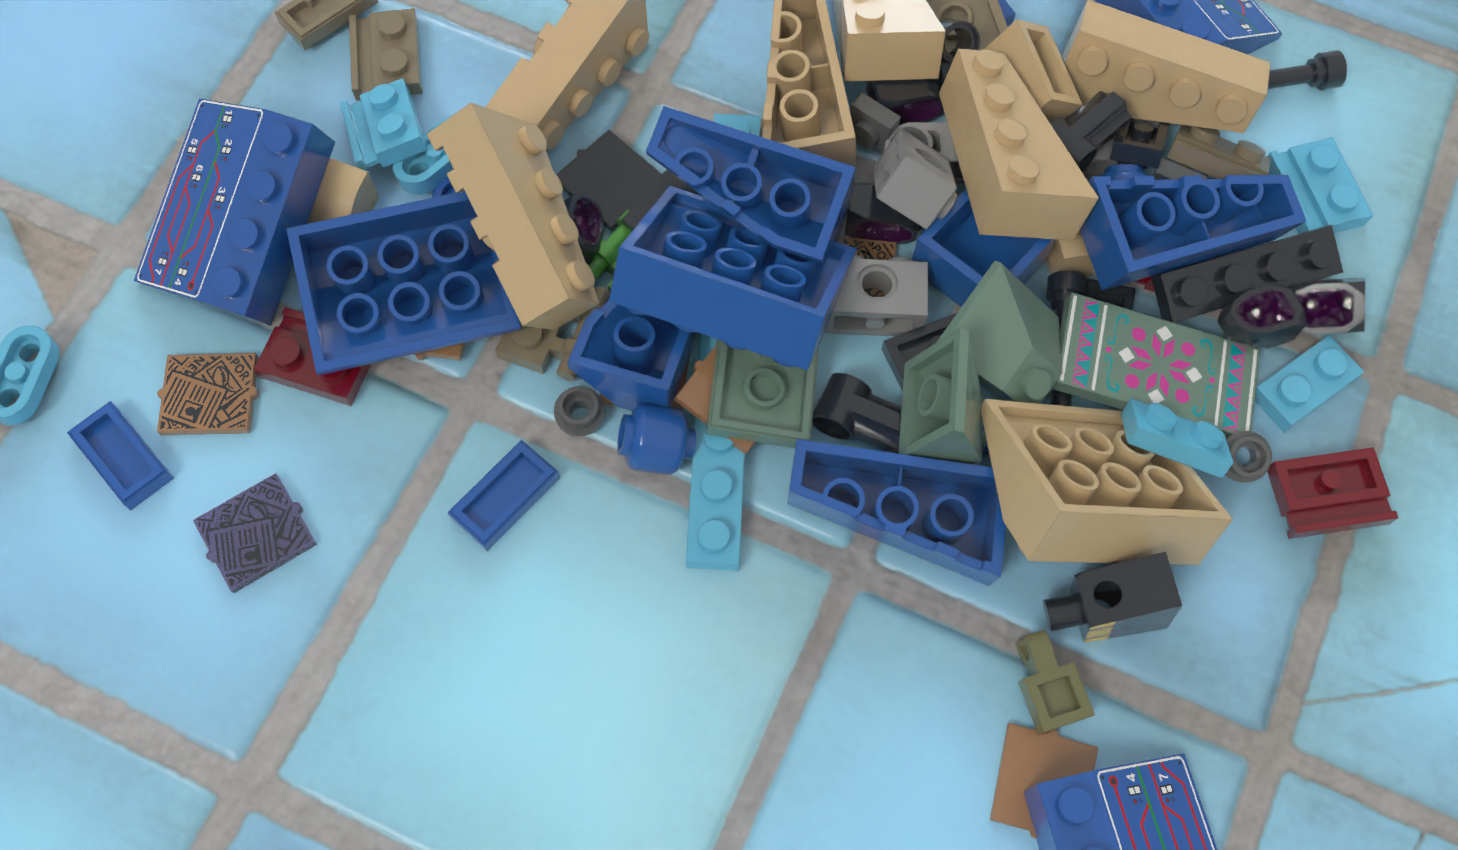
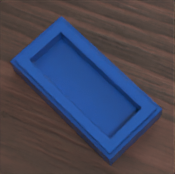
M109 401L67 432L122 504L129 510H133L174 479V476L112 401Z
M521 440L447 513L457 525L488 551L560 479V474L536 451Z

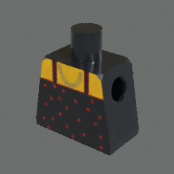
M1166 552L1080 572L1074 575L1070 594L1043 600V609L1049 630L1056 631L1079 626L1084 642L1166 629L1182 607ZM1096 600L1106 602L1111 608L1101 607L1096 603Z

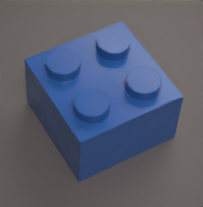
M965 189L956 198L946 216L942 219L937 218L919 236L912 260L928 262V282L962 307L994 261L1002 263L1025 285L1046 262L1056 239L979 235L967 189Z

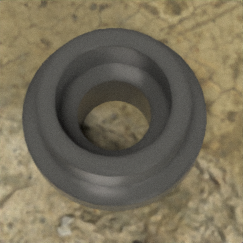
M575 386L567 389L558 397L554 405L556 423L563 432L572 436L580 437L592 434L602 425L605 418V406L601 396L587 387ZM577 408L589 410V414L583 419H574L571 416L572 412Z
M1237 431L1226 437L1234 462L1225 474L1228 478L1238 482H1253L1266 474L1271 465L1272 452L1268 442L1261 435L1252 431ZM1241 447H1245L1250 454V459L1244 466L1239 465L1235 457L1236 452Z

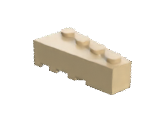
M565 0L569 6L555 26L549 22L545 24L537 35L538 39L534 46L531 60L529 61L521 57L486 105V108L536 124L545 136L547 142L546 151L547 149H554L561 141L564 131L576 118L583 117L590 109L593 99L605 86H611L618 78L621 68L633 55L638 56L645 49L649 40L646 0Z
M774 0L762 137L856 167V137L826 1Z
M833 0L844 81L939 79L945 29L926 0Z
M1087 0L1062 56L1082 106L1100 91L1104 93L1114 91L1126 101V108L1131 118L1240 133L1246 131L1267 96L1271 63L1091 0Z
M958 48L939 95L979 235L1074 240L1099 197L1005 54L986 49L979 51Z
M469 103L427 133L434 150L441 151L444 149L454 168L447 173V176L455 192L461 193L465 190L478 216L470 222L479 240L482 239L489 248L496 252L499 258L492 266L522 326L555 330L600 304L594 288L595 279L593 272L585 263L577 240L579 236L578 229L569 217L562 197V184L558 176L553 172L546 152L547 142L545 136L536 124Z

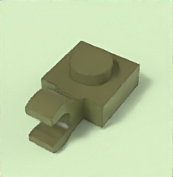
M1045 630L1026 635L1022 640L1015 642L1023 664L1032 674V676L1018 681L1038 735L1095 716L1075 663L1058 665L1051 641Z

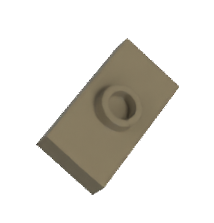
M293 0L274 13L282 27L304 50H307L348 23L349 15L356 14L357 17L379 1Z

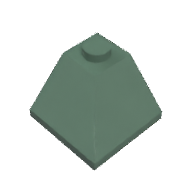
M994 261L939 340L960 327L970 330L979 384L993 396L1003 401L1041 404L1062 374L1059 317L1002 263Z
M960 327L905 362L898 454L966 464H975L982 460V453L986 444V435L983 431L981 404L983 402L970 330Z

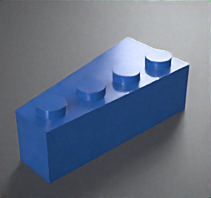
M1202 175L1182 176L1179 179L1154 180V176H1134L1130 180H1111L1110 176H1093L1088 182L1099 199L1082 225L1080 233L1103 291L1274 241L1305 223L1306 218L1289 175H1227L1223 179H1202Z
M797 439L787 499L788 505L987 586H990L1001 577L1006 525L1002 517L992 467Z

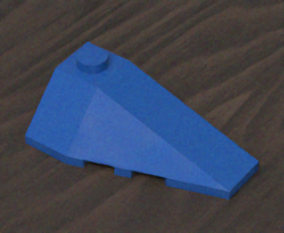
M663 106L646 149L649 157L771 247L821 264L838 235L854 191L856 167L666 106Z
M608 299L600 309L595 308L585 319L569 357L568 368L619 408L633 411L639 404L672 408L673 399L676 397L696 332L680 330L674 324L650 315L634 314L627 310L626 307L612 303Z

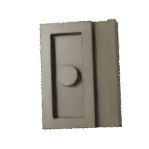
M415 8L369 13L368 18L357 19L356 14L349 15L351 85L356 101L361 100V94L371 91L376 86L389 84L401 78L404 79L411 95L423 94L419 25Z
M1187 125L1180 126L1167 155L1169 159L1216 179H1223L1227 175H1267L1271 158L1264 156L1266 152L1254 143L1240 140L1236 144L1219 137L1220 132L1217 129Z

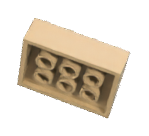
M984 399L981 404V415L1003 521L1028 561L1120 563L1166 552L1171 565H1199L1233 519L1192 467L1128 444L1121 417L1122 411Z

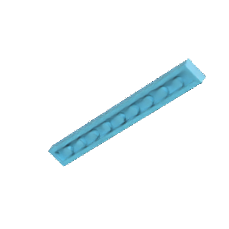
M714 113V122L760 136L761 116ZM700 333L699 360L704 361L715 347V338ZM695 417L696 446L692 457L686 568L739 571L744 453L735 448L733 441L726 437L705 434L706 425Z

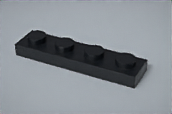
M1330 225L1151 276L1161 318L1175 323L1225 308L1247 290L1268 284L1282 285L1290 288L1302 282L1319 280L1343 273V268L1333 228Z

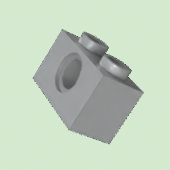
M900 128L873 167L876 198L925 229H928L936 217L942 219L950 211L957 197L955 193L957 187L948 158Z
M855 255L825 333L895 337L924 326L928 317V262L913 261L906 257H894L888 260L864 259L861 256ZM876 288L881 290L885 296L872 297L864 290Z

